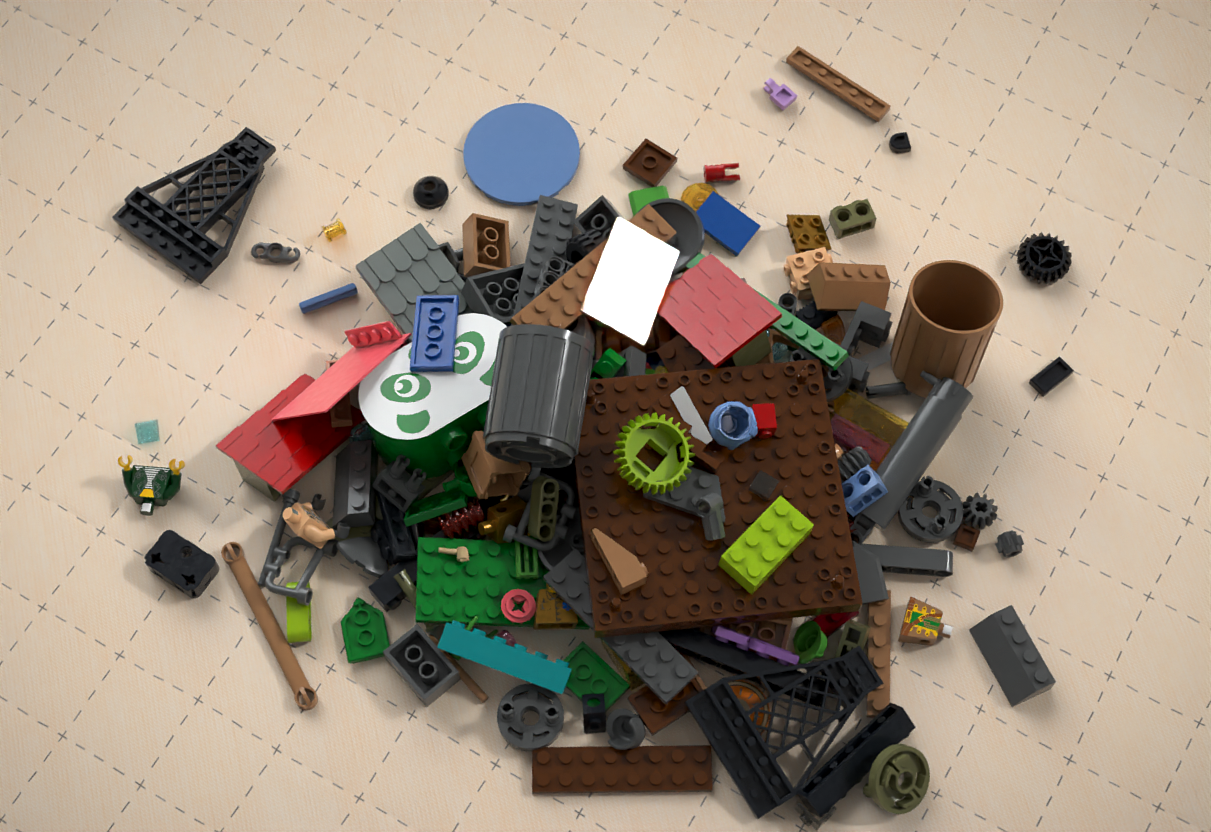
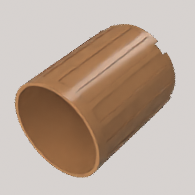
M941 260L925 265L913 276L890 350L893 373L897 380L899 379L906 384L905 388L927 398L933 385L920 376L922 371L930 373L937 379L942 380L943 377L950 378L965 388L973 383L1003 310L1001 290L990 275L966 262Z

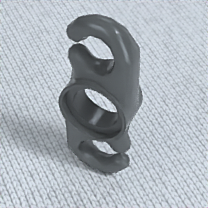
M259 242L251 249V254L254 258H258L257 249H264V253L260 255V258L269 259L273 263H294L298 261L301 254L300 250L295 247L293 249L295 256L288 257L287 254L292 251V248L283 247L280 243ZM274 249L281 250L280 255L276 257L271 256L270 253Z

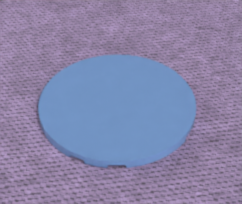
M514 103L488 112L474 124L465 140L463 157L469 179L476 188L485 193V196L507 205L527 206L538 202L540 195L553 198L565 186L569 185L579 166L580 148L574 129L560 114L550 108L537 104Z

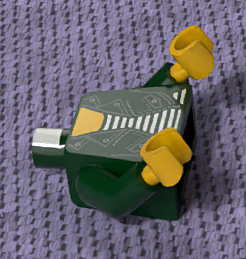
M121 455L118 458V464L124 468L122 469L124 486L128 495L134 499L136 504L141 505V514L146 516L153 515L154 506H166L168 500H171L180 490L182 476L180 470L185 466L183 460L179 461V467L175 465L176 459H172L169 462V468L133 465L130 468V464L133 462L132 456H127L128 464H125Z

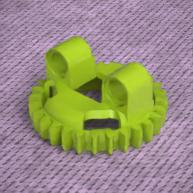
M645 413L643 419L639 415L635 417V421H628L629 427L623 426L622 430L624 433L617 435L621 441H616L614 445L620 447V449L613 451V453L620 457L614 460V462L621 463L622 466L617 469L621 471L619 475L628 482V485L635 487V490L643 487V493L646 494L651 489L652 495H655L658 489L660 494H664L666 489L671 492L674 489L673 485L677 488L681 485L680 481L684 482L687 479L684 474L688 475L691 473L687 466L694 464V462L689 460V458L695 456L694 453L689 452V449L693 448L694 445L687 444V441L691 439L690 436L684 437L683 435L687 429L680 431L678 428L681 423L678 422L673 425V417L665 421V414H662L658 419L657 413H653L651 418L648 413ZM643 425H645V427L657 425L656 429L643 430L640 427ZM682 442V446H680L681 458H684V461L679 462L677 459L676 446L677 444ZM646 443L660 455L664 456L666 454V457L654 472L636 457Z

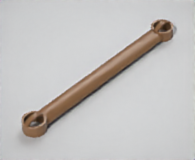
M236 542L225 544L221 551L222 558L229 564L295 695L296 704L302 710L313 709L318 703L317 693L310 687L244 557L242 547ZM233 547L238 548L240 550V554L238 557L236 556ZM228 550L233 560H229L226 558V552ZM306 691L313 693L314 700L310 702ZM301 694L307 705L300 704L299 696Z

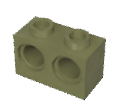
M868 199L856 200L851 204L833 208L830 211L829 222L838 240L873 229L876 223V216Z

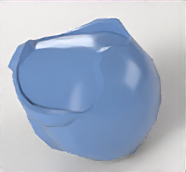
M740 401L721 404L710 415L708 426L711 437L717 444L727 447L728 450H734L742 443L756 436L758 432L753 409L745 406Z

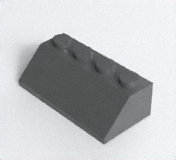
M372 440L351 442L336 455L333 529H337V525L340 522L347 523V527L350 528L369 526L375 523L376 491L372 484L377 478L378 452Z
M1012 605L991 614L969 629L1012 707L1050 690L1056 683Z

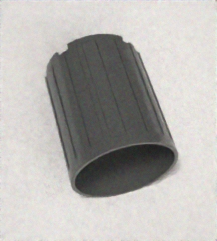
M536 324L513 325L500 331L483 433L487 453L500 460L519 465V461L531 462V467L561 468L572 463L573 457L578 452L595 350L594 345L588 339L565 329Z

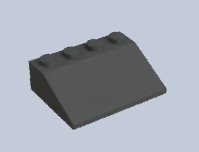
M525 263L467 277L461 293L469 307L477 314L491 316L503 324L511 323L510 320L514 314Z

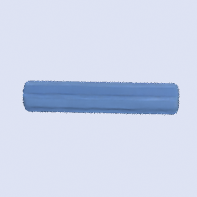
M351 283L300 302L299 306L301 312L305 314L356 295L358 291L355 284Z

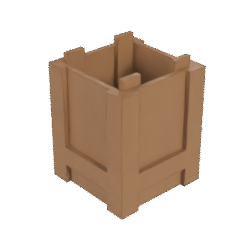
M474 431L472 441L461 459L478 499L486 500L488 497L501 495L516 496L522 481L525 480L531 469L528 462L519 461V465L490 455L485 450L484 432Z

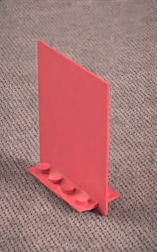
M390 321L346 330L345 334L348 337V341L354 347L271 420L277 421L326 413L390 354L407 345L406 340L412 334L401 335Z

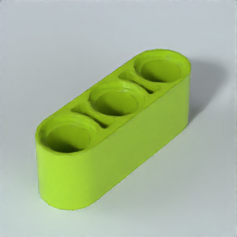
M288 582L286 587L295 589L298 582ZM286 596L288 643L310 642L312 640L311 602L309 605L298 604L296 598Z

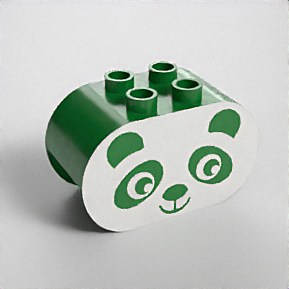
M470 313L459 315L453 372H411V342L390 354L361 381L358 392L360 409L373 436L377 452L386 466L393 460L396 461L399 455L406 456L404 461L407 458L410 460V464L405 470L412 475L413 471L419 468L422 470L420 475L423 472L426 473L425 479L439 477L450 470L454 471L455 462H457L458 468L464 466L461 458L472 441L474 431L484 432L500 331L507 327L505 324L484 314Z

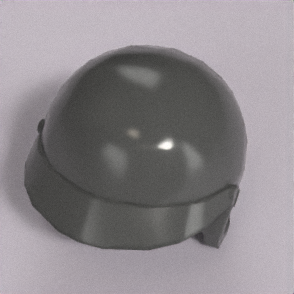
M620 708L608 715L606 729L610 736L608 743L612 747L619 750L633 749L643 742L646 731L645 725L637 714Z

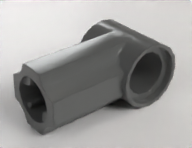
M710 493L695 502V511L702 519L707 540L725 537L720 512L723 508V500L717 493Z

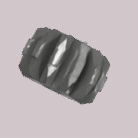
M978 492L975 493L974 497L969 495L966 502L962 504L964 509L963 517H966L965 524L971 522L972 528L978 525L981 530L984 529L985 525L991 526L992 520L997 518L995 512L998 510V506L992 505L994 499L987 500V494L980 497Z

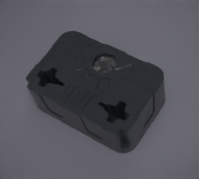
M173 530L164 531L144 557L146 560L145 564L152 573L191 598L201 596L219 572V565L212 555L206 553L189 540L184 539Z

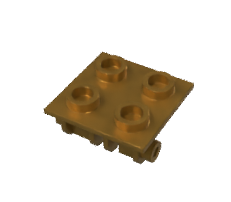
M786 215L788 219L786 227L789 230L792 243H795L796 253L799 254L806 252L807 249L825 247L826 250L832 249L820 215Z

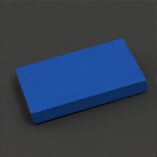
M714 191L696 211L703 223L704 232L735 256L739 255L760 228L758 223Z

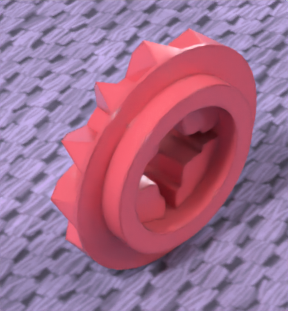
M514 589L504 595L501 602V610L504 617L511 620L512 623L522 624L530 620L534 615L536 602L529 592L522 589ZM515 602L516 604L524 602L522 606L523 612L519 609L516 611H512L515 606Z

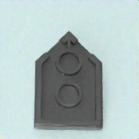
M852 540L863 604L888 600L889 597L879 557Z

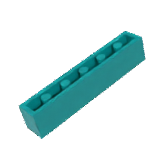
M453 620L452 624L446 622L437 648L557 693H564L572 671L568 667V662L556 659V662L547 660L548 655L538 651L535 652V655L528 653L525 646L515 643L514 647L506 644V639L494 636L493 639L485 637L486 632L476 628L473 631L464 629L465 624Z

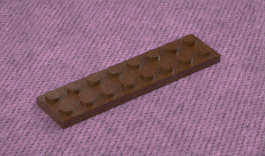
M711 745L638 746L633 749L623 750L612 746L544 747L532 750V794L712 792Z

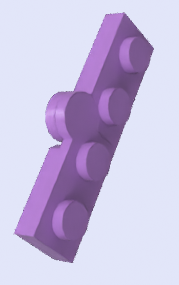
M722 625L713 626L711 630L716 635L717 640L728 643L729 640L737 643L736 646L748 651L751 648L757 651L756 654L768 659L771 655L777 658V662L789 666L790 663L797 665L800 658L793 652Z

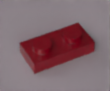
M859 611L819 615L812 621L818 623L821 631L828 638L842 628L847 621L857 617Z

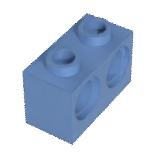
M869 465L860 469L842 483L846 511L853 517L888 493L879 475Z

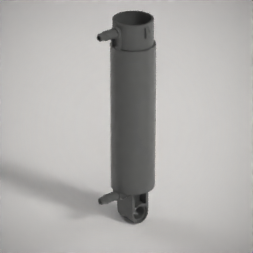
M922 371L920 374L925 381L933 385V388L875 471L888 493L854 517L847 512V517L853 521L849 527L850 534L858 538L859 545L864 542L873 527L882 531L886 529L962 419V413L974 397L961 384L947 377H943L942 380L937 379L925 371Z

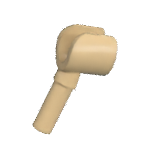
M462 546L457 549L439 547V553L457 555V561L459 562L469 561V553L466 547Z

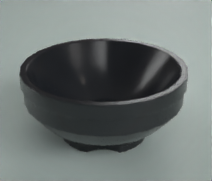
M437 176L423 177L416 182L413 188L415 202L424 209L441 207L449 196L447 184ZM432 183L435 185V189L427 191L424 189V186Z

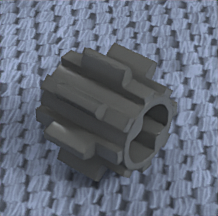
M1011 530L998 535L996 547L999 553H1003L1004 557L1009 558L1022 553L1024 542L1021 535L1017 536L1016 531Z

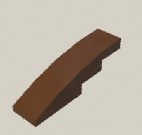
M654 404L651 415L657 413L659 419L662 414H665V421L673 417V425L680 422L681 424L678 429L680 431L687 429L683 435L684 437H691L687 444L694 445L693 448L689 449V452L695 454L694 457L689 459L707 473L716 475L721 462L704 453L707 444L690 435L692 425ZM682 442L677 444L676 446L679 450L680 446H682Z

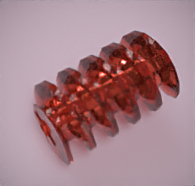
M476 499V506L471 502L467 503L468 510L465 507L460 508V513L454 510L452 511V517L445 513L444 521L439 516L437 517L445 537L448 536L453 540L454 532L461 536L462 528L468 533L470 532L469 525L476 529L477 521H485L483 511Z

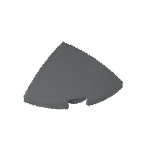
M371 536L351 538L336 544L341 554L350 563H356L361 568H364V572L378 578L388 572L387 559L382 557L381 548L377 542L373 541Z

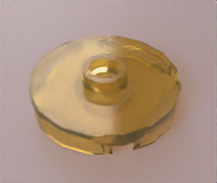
M695 183L683 191L681 201L697 211L713 191L717 194L718 192L711 185Z

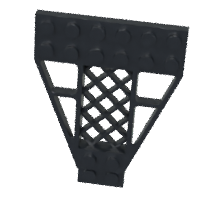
M245 127L233 140L223 144L216 152L142 188L137 186L124 199L126 204L112 218L121 227L195 281L202 284L228 257L265 169L263 164L276 152V148ZM226 163L227 169L216 170L220 164ZM195 172L184 184L178 181V179ZM241 174V179L231 180L230 175ZM227 175V181L217 182L216 176ZM207 177H213L212 183L203 184ZM170 183L179 188L164 204L149 195V193ZM228 187V193L217 194V188ZM214 188V194L203 195L204 189ZM200 190V196L189 197L193 191ZM246 193L236 220H232L225 213ZM214 200L213 207H204V201ZM200 202V208L190 209V203ZM180 204H186V210L176 211V208ZM201 214V220L191 221L190 215ZM180 216H187V221ZM218 220H224L232 226L224 247L205 235Z
M859 645L837 658L724 677L684 703L756 819H759L797 795L796 791L804 784L865 695L884 683ZM800 669L807 671L806 674L777 692L772 691L763 677L765 675ZM757 677L766 690L768 697L748 711H745L728 682ZM810 677L808 688L798 686L799 683ZM814 677L825 680L823 692L812 689ZM828 686L831 688L834 694L827 693ZM792 688L790 700L779 697ZM796 689L807 691L805 704L793 701ZM811 693L822 695L820 707L809 705ZM826 696L838 699L835 711L824 708ZM773 700L771 712L760 709ZM777 701L789 703L787 715L775 713ZM792 705L804 707L802 719L790 717ZM808 708L819 711L817 723L806 720ZM823 712L834 714L821 723ZM752 713H754L753 722L749 717ZM758 713L770 715L768 727L756 725ZM774 716L785 719L783 731L772 729ZM837 719V726L814 758L805 740ZM789 720L801 723L799 735L787 732ZM805 724L815 726L803 734ZM757 729L767 731L765 741ZM771 732L782 734L780 747L768 744ZM786 736L797 738L784 746ZM798 744L811 763L793 788L776 758ZM769 748L776 749L778 751L772 754Z

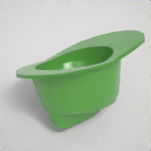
M807 621L802 624L794 636L795 654L800 657L798 663L805 664L813 658L822 657L827 648V637L821 631L818 623L814 621Z

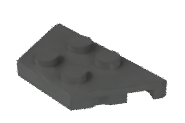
M687 466L691 473L688 475L684 474L687 479L684 482L680 481L681 485L676 488L673 485L674 489L671 492L666 489L664 494H660L658 489L655 495H652L651 489H649V492L643 494V497L698 516L695 511V502L710 493H717L721 498L722 495L719 476ZM723 507V508L720 510V512H721V517H722V521H723V525H724V522H725V514H724V507Z

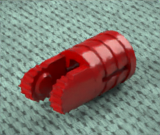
M739 163L704 165L705 183L740 180V175L737 174L725 176L726 169L739 168Z

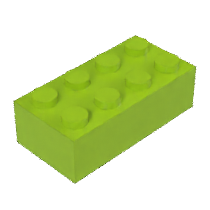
M780 495L721 556L718 565L752 595L811 533L814 524Z

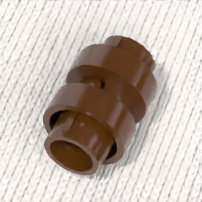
M642 322L629 324L628 331L625 332L619 326L606 330V334H602V355L609 348L619 354L626 348L633 346L645 353L647 359L650 353L657 352L656 350L659 349L655 327L653 325L644 326Z

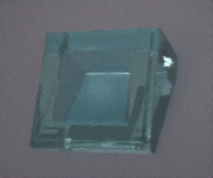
M158 419L135 423L138 444L160 440Z

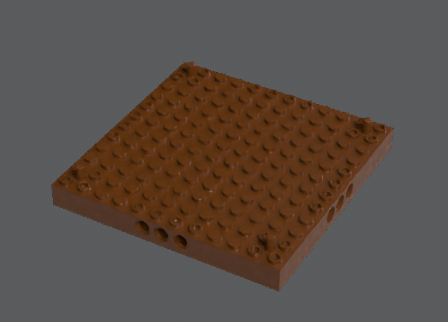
M820 359L589 380L578 452L573 457L594 638L859 611L863 602ZM681 386L686 390L708 431L711 413L717 406L726 402L740 401L745 406L751 408L753 404L774 403L777 429L771 437L763 439L759 438V436H754L734 450H728L727 447L717 444L713 438L706 445L704 453L721 462L716 476H719L725 514L723 525L725 537L721 539L707 540L705 538L701 517L644 498L643 487L635 490V487L628 485V482L619 475L621 471L617 470L622 466L621 463L614 462V460L620 457L614 454L613 451L620 449L614 443L621 441L617 435L624 433L622 427H629L628 421H635V417L639 415L643 419L645 413H648L651 418L654 404L683 420L670 396ZM643 425V426H641L640 428L643 429V430H645V429H656V428H657V425H656V426H647V427H645V425ZM646 443L636 457L654 472L666 457V454L664 456L660 455ZM676 447L677 459L679 462H682L684 458H681V452ZM695 463L692 466H690L705 471L699 466H697ZM781 495L812 522L814 526L806 539L751 595L718 564L721 556ZM597 528L636 556L639 563H644L648 571L644 585L621 595L591 539L592 529Z

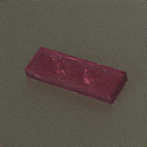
M836 413L831 419L833 438L852 449L862 447L869 454L872 461L877 464L880 463L890 447L889 444Z

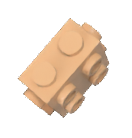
M825 247L787 256L783 269L786 277L789 276L790 289L792 294L795 293L797 300L813 298L807 274L819 262L833 263L830 253L827 254Z

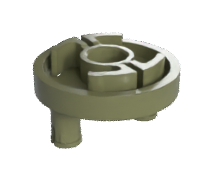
M895 744L887 747L875 759L870 770L869 783H866L863 787V794L866 797L872 798L875 804L885 811L894 814L910 812L920 804L928 790L930 770L925 756L918 749L904 744ZM904 773V780L902 784L898 786V779L900 775Z

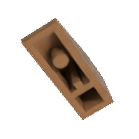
M597 528L592 529L591 539L621 595L646 583V575H648L644 563H639L636 556Z

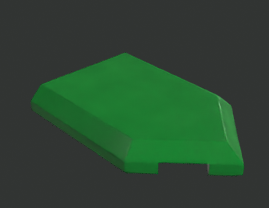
M357 597L352 608L341 620L347 660L351 664L385 657L383 651L390 646L384 613Z

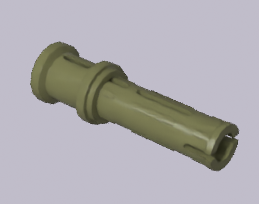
M404 569L400 572L401 576L398 573L393 578L416 609V586ZM424 623L426 626L425 630L428 633L440 624Z

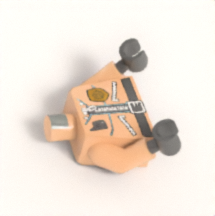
M315 494L311 503L300 504L296 502L293 506L286 508L283 512V518L298 536L322 549L326 542L335 539V536L343 539L347 538L350 527H347V523L340 522L337 525V530L331 529L315 511H321L324 508L326 499L321 500L322 495Z

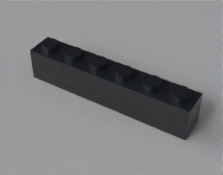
M889 703L796 791L809 812L820 818L827 814L840 799L847 795L850 789L862 781L863 777L871 770L877 756L884 749L891 745L899 744L910 735V732L916 727L904 708Z

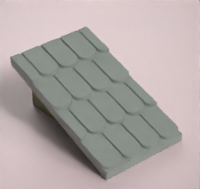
M421 223L356 265V270L401 332L403 334H412L407 339L409 343L412 342L417 296L459 295L458 316L476 313L469 307L461 293L465 282Z

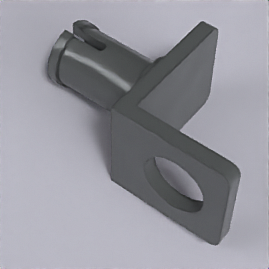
M449 242L438 245L456 272H458L459 261L463 260V248L453 250Z

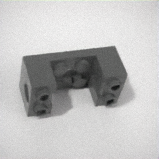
M863 301L860 302L840 345L848 352L853 365L852 381L844 394L857 398L859 392H864L870 372H867L868 363L852 357L853 350L857 348L859 340L879 348L882 341L886 343L893 323L890 321L892 313Z

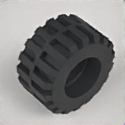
M591 229L570 238L565 247L568 262L576 265L605 241V237L600 232Z

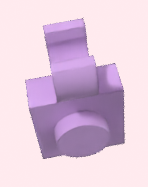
M771 78L765 82L766 86L763 89L770 94L769 99L782 110H785L797 99V95L784 83L779 87Z

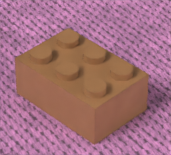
M472 213L462 224L464 277L511 267L509 221Z

